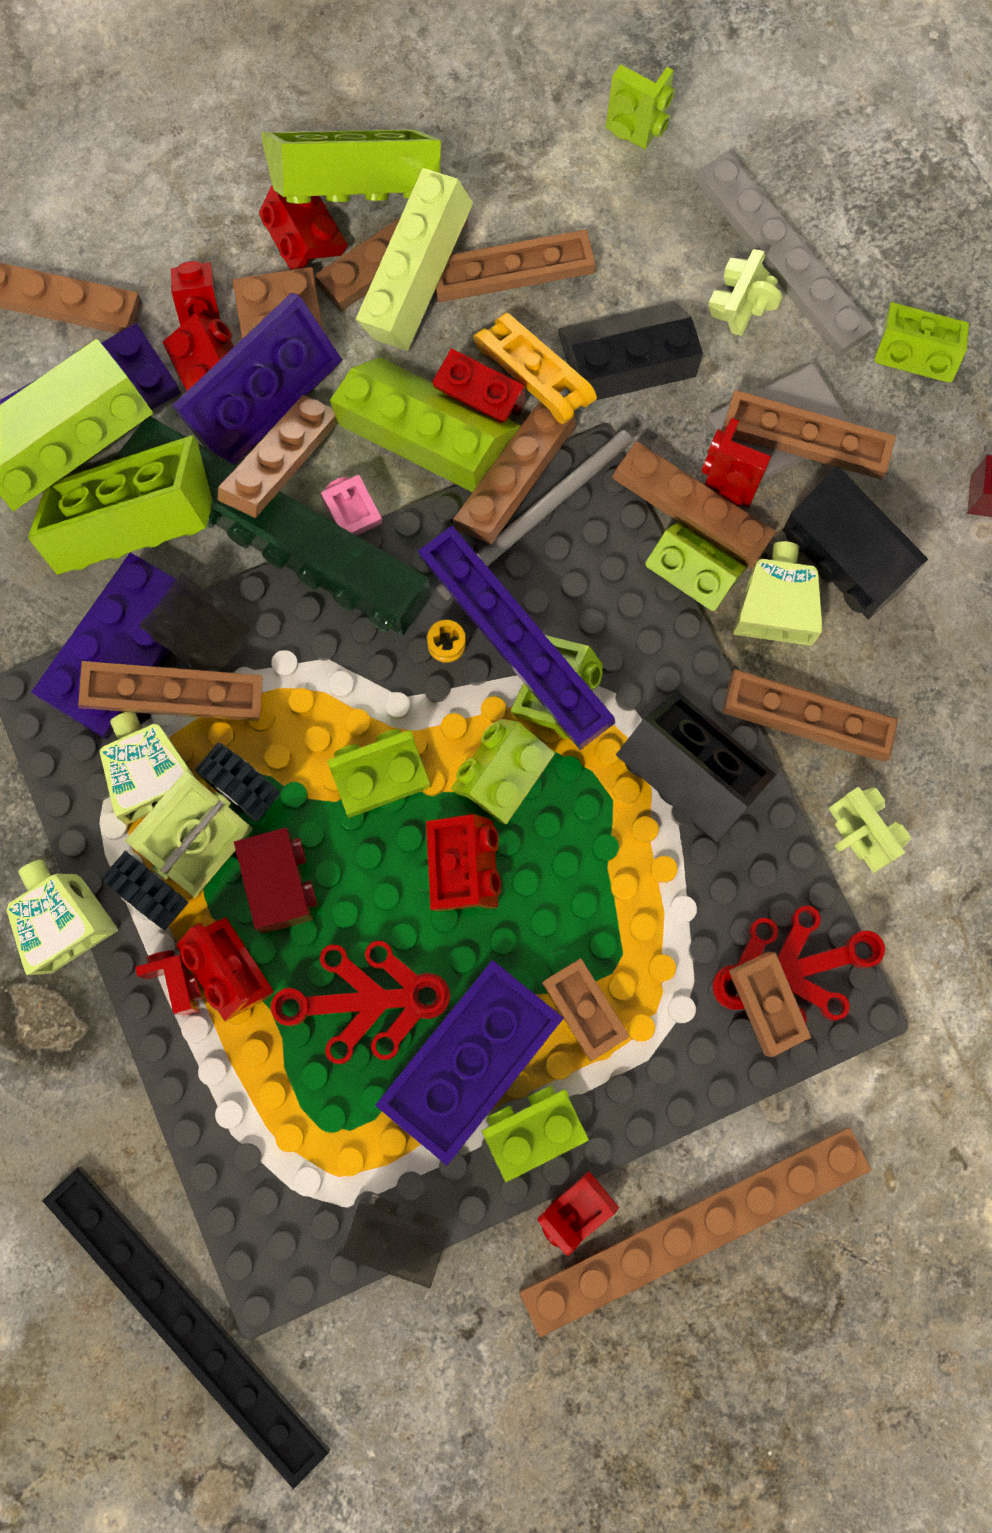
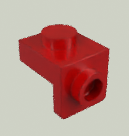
M188 261L180 264L178 267L171 268V293L180 326L195 312L213 319H220L215 297L214 274L211 262L199 263L197 261Z
M173 950L158 952L146 957L147 964L135 967L137 977L146 980L165 975L173 1014L184 1017L201 1012L198 1000L204 999L203 987L195 974L185 966L181 955L175 956Z
M588 1171L554 1199L537 1220L542 1226L547 1240L555 1247H559L565 1255L569 1256L587 1236L610 1219L620 1207Z

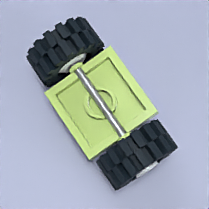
M217 743L194 770L216 792L213 794L194 776L185 771L125 840L131 847L154 864L151 869L155 873L150 871L127 851H124L101 877V880L119 894L123 901L139 914L145 915L164 931L189 902L161 878L167 880L170 877L195 898L235 851L234 841L245 839L253 830L229 806L233 804L252 820L258 822L280 796V792L263 775L221 743Z

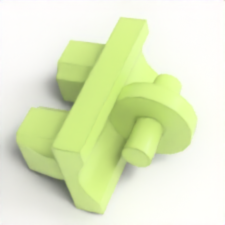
M753 249L748 260L730 258L725 268L724 280L725 284L734 287L733 292L714 290L709 300L711 316L727 321L731 334L742 336L752 314L762 316L764 310H776L781 304L782 294L776 288L778 280L774 276H770L762 264L765 258V251Z
M857 787L828 808L837 821L835 826L844 837L834 847L839 853L851 847L858 859H864L871 871L875 873L905 854L903 848L911 840V836L902 824L894 822L887 827L878 812L885 808V799L877 788L873 787L862 791L860 787Z

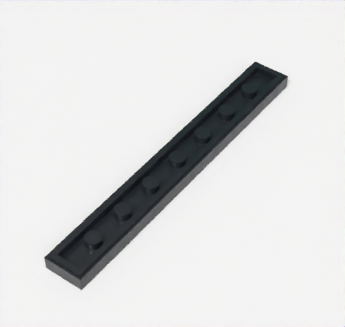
M77 1167L42 1200L43 1203L292 1489H294L329 1454L331 1449L82 1167Z

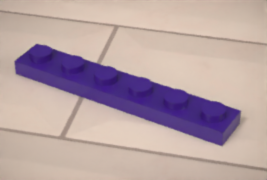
M450 526L418 550L420 559L579 750L583 749L615 724V717L453 526Z

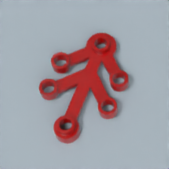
M808 905L802 906L795 910L791 916L792 928L777 955L794 995L818 1007L822 1016L827 1020L836 1021L843 1019L850 1010V1003L846 996L837 992L830 993L803 977L847 964H853L855 967L862 969L875 966L884 958L885 944L882 938L875 932L860 931L847 940L846 946L797 960L810 933L815 931L821 922L817 909ZM801 912H807L812 916L813 924L810 928L803 927L799 923V914ZM759 918L753 922L749 928L750 939L738 963L725 966L715 975L712 983L713 994L717 1002L724 1008L729 1010L744 1009L740 996H733L727 990V983L732 979L729 970L762 955L765 946L776 940L778 927L773 920ZM759 924L769 927L771 935L768 940H762L757 936L756 928ZM858 943H864L868 946L869 956L866 959H862L856 954L855 948ZM831 998H835L841 1003L842 1009L838 1015H833L827 1008L828 1001ZM799 1007L802 1017L806 1024V1013L801 1007Z
M374 941L366 948V961L375 969H384L404 988L384 990L348 959L346 951L341 946L332 944L326 946L321 951L320 963L322 967L330 973H337L355 988L358 993L305 997L300 991L287 988L279 991L273 997L271 1013L280 1024L296 1026L301 1024L307 1016L360 1011L339 1036L331 1038L325 1047L326 1056L331 1062L345 1064L353 1057L355 1045L386 1009L406 1007L389 1030L377 1034L371 1043L372 1052L377 1058L391 1060L398 1054L399 1043L420 1018L433 1019L440 1016L447 1009L450 1001V991L446 982L440 976L433 973L416 975L393 955L392 949L386 942ZM376 947H383L387 950V958L382 963H375L371 960V952ZM331 951H339L342 954V962L336 967H330L326 963V956ZM425 988H431L436 992V999L430 1005H424L419 1001V993ZM289 1000H296L300 1006L299 1012L292 1017L286 1016L283 1011L284 1004ZM384 1037L392 1039L394 1043V1049L388 1055H381L377 1050L378 1041ZM339 1041L345 1042L348 1046V1053L342 1059L334 1058L331 1053L332 1046Z

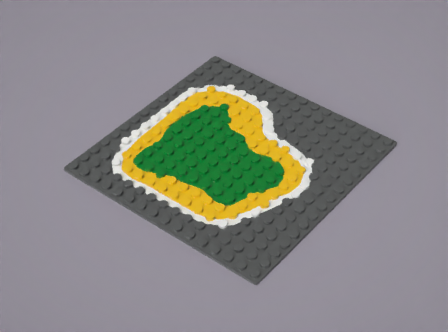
M601 426L566 440L502 531L611 440L613 435L609 428ZM622 453L616 456L487 566L544 635L590 646L603 663L601 681L598 687L593 689V692L615 717V724L581 750L578 749L572 740L562 738L553 728L517 719L510 712L523 681L455 599L451 597L445 600L439 594L436 587L441 584L440 581L420 559L419 549L450 526L455 528L453 519L472 494V492L459 485L381 517V525L345 542L342 536L338 534L199 592L204 598L203 603L158 667L263 675L260 720L248 721L135 713L142 729L152 724L158 723L198 781L213 794L216 790L206 783L194 770L217 743L223 744L234 754L236 753L280 792V796L258 822L252 820L233 804L229 808L253 828L246 838L286 827L293 839L301 838L307 859L306 864L300 865L303 881H312L318 903L317 907L311 908L312 921L265 934H260L255 930L236 850L195 898L170 877L167 880L161 878L189 902L165 931L145 915L139 914L123 901L119 894L101 880V877L124 851H127L150 871L155 873L151 869L154 864L125 842L145 817L125 825L115 816L100 749L118 740L115 733L113 732L109 739L106 740L31 693L61 649L0 674V717L61 874H77L80 876L118 929L116 933L92 947L91 951L240 1334L245 1339H254L559 1196L588 1171L597 1178L902 1035L908 1029V1022L879 964L865 969L855 967L853 964H847L803 977L830 993L837 992L846 996L850 1003L849 1013L843 1019L830 1021L822 1016L818 1007L794 995L797 1005L806 1013V1026L811 1038L774 1057L764 1055L745 1008L742 1010L726 1009L714 997L712 983L715 975L725 966L738 963L750 939L749 928L759 918H769L778 927L776 940L765 946L762 954L775 952L778 955L792 928L791 916L793 912L806 905L817 909L821 917L820 925L815 931L810 933L797 960L846 946L847 940L862 930L757 723L722 713L732 672L696 600L646 567V561L661 539L662 533L646 501L612 479L616 468L624 459ZM457 531L475 553L488 544ZM441 620L457 622L465 632V651L458 660L451 663L437 661L428 650V631L434 623ZM450 633L440 634V641L435 643V645L439 647L442 644L443 650L453 649V641L458 640V638L454 636L451 639ZM676 690L777 774L718 842L709 835L698 831L686 815L675 806L666 803L660 797L658 791L643 778L632 774L627 769L625 763L616 756V753L641 721ZM500 719L520 722L555 752L507 824L498 822L471 799L458 795L451 789L457 780L456 774L460 766L467 759L472 758L482 744L481 737L485 730ZM400 729L402 733L411 730L431 788L348 818L327 760L334 758V753L345 746L358 744L361 748L377 742L376 737L386 731ZM471 814L492 820L499 837V846L497 851H495L496 870L500 875L502 885L501 893L498 896V907L491 909L471 907L447 911L430 910L426 821ZM801 912L799 914V923L803 927L810 928L813 924L812 916L807 912ZM226 917L274 993L267 1000L225 1022L219 1012L207 1001L205 990L204 999L198 1000L201 1012L184 1017L173 1014L165 975L146 980L137 977L135 967L147 964L146 957L158 952L173 950L175 956L180 955L176 945L192 926L201 923L205 927ZM759 924L756 928V934L760 939L768 940L770 938L771 931L768 926ZM374 941L386 942L392 949L393 955L416 975L433 973L440 976L446 982L450 991V1001L447 1009L436 1018H420L399 1043L398 1054L391 1060L377 1058L372 1052L371 1043L377 1034L389 1030L406 1007L386 1009L355 1045L353 1057L345 1064L331 1062L326 1056L325 1047L331 1038L339 1036L360 1011L307 1016L301 1024L296 1026L280 1024L271 1013L273 997L279 991L287 988L296 989L303 993L305 997L358 993L355 988L337 973H330L322 967L320 963L321 951L326 946L332 944L341 946L346 951L348 959L384 990L404 988L384 969H375L366 961V948ZM858 943L855 948L856 954L860 958L866 959L869 956V948L864 943ZM383 947L374 948L371 952V960L375 963L384 962L388 955L387 950ZM331 951L326 956V963L330 967H336L342 962V954L339 951ZM581 958L630 1036L589 1062L564 1019L560 1022L486 1117L510 1105L515 1114L531 1106L527 1098L528 1096L553 1085L556 1093L563 1089L567 1090L570 1097L569 1100L589 1141L506 1183L481 1130L489 1127L486 1117L448 1166H446L375 1106L492 960L560 1014L541 983ZM729 980L727 983L728 992L733 996H739L733 980ZM425 988L419 993V1001L424 1005H430L436 999V992L431 988ZM831 998L827 1004L829 1012L833 1015H838L841 1012L842 1006L837 999ZM296 1000L287 1001L283 1007L284 1014L288 1017L295 1016L299 1012V1003ZM388 1037L380 1039L377 1043V1050L381 1055H388L394 1049V1043ZM339 1041L332 1046L331 1053L333 1057L342 1059L347 1055L348 1046L345 1042Z

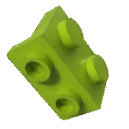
M620 64L612 75L605 128L612 131L618 138L628 140L646 150L654 136L658 138L662 136L669 123L670 115L667 114V109L675 95V89L671 87L674 70L666 67L655 83Z
M500 719L485 730L481 737L482 744L473 757L467 759L460 766L456 774L457 780L451 789L458 795L471 799L498 822L507 824L555 752L520 722Z

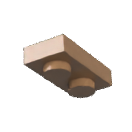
M766 952L729 970L765 1056L774 1057L811 1038L775 952Z
M581 958L541 983L589 1062L630 1037Z

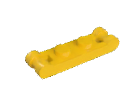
M505 312L495 320V325L489 330L483 328L473 335V340L478 350L484 356L489 355L519 383L523 384L531 394L550 410L560 424H564L574 417V411L580 406L586 408L597 400L596 393L588 381L509 313ZM567 388L571 393L563 397L560 393Z

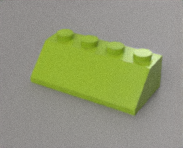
M415 129L261 132L273 190L286 197V201L289 203H310L311 196L325 195L326 200L330 202L350 201V195L365 194L366 200L384 201L389 199V193H403V198L409 199L422 168L440 173L441 140Z
M97 338L0 404V496L13 512L154 414L132 382Z
M381 357L351 367L329 400L339 426L472 493L520 428L519 424L509 419L505 423H501L435 389L432 382Z
M194 435L58 480L43 491L28 539L56 575L71 570H82L90 564L106 559H118L126 553L138 549L156 547L164 541L183 535L191 536L207 528L213 500L196 438Z

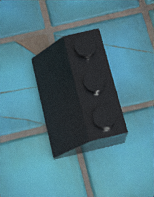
M675 302L558 329L567 364L591 384L596 393L597 400L694 378L697 376L703 356L692 316Z
M836 466L791 513L783 528L788 542L797 544L799 552H804L812 560L821 578L829 583L833 582L844 594V600L853 611L862 613L868 620L903 591L928 561V558L839 466Z
M677 690L641 721L616 753V756L625 763L627 769L632 774L643 778L658 791L660 797L666 803L679 809L692 821L698 831L709 835L716 842L724 836L777 775Z

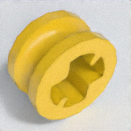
M441 620L432 625L427 634L428 650L431 656L442 663H451L463 655L466 648L465 632L457 622ZM450 633L451 639L454 636L458 638V640L453 641V649L443 650L442 644L439 647L435 645V643L440 641V634Z

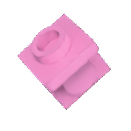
M359 475L350 479L348 477L338 478L326 486V490L321 492L322 505L326 513H330L344 542L382 524V518Z

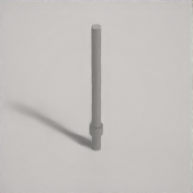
M621 430L504 529L492 545L488 543L476 553L486 566L490 565L631 445L633 440L630 434L625 430ZM442 584L436 587L439 594L445 600L452 597Z

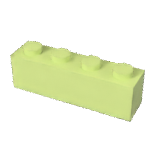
M422 168L355 319L374 340L405 351L409 350L473 205V201L458 178Z

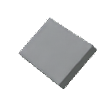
M814 364L752 393L755 396L850 422ZM729 405L707 416L705 423L713 436L717 429H723ZM732 438V441L771 456L761 482L807 459L738 438Z

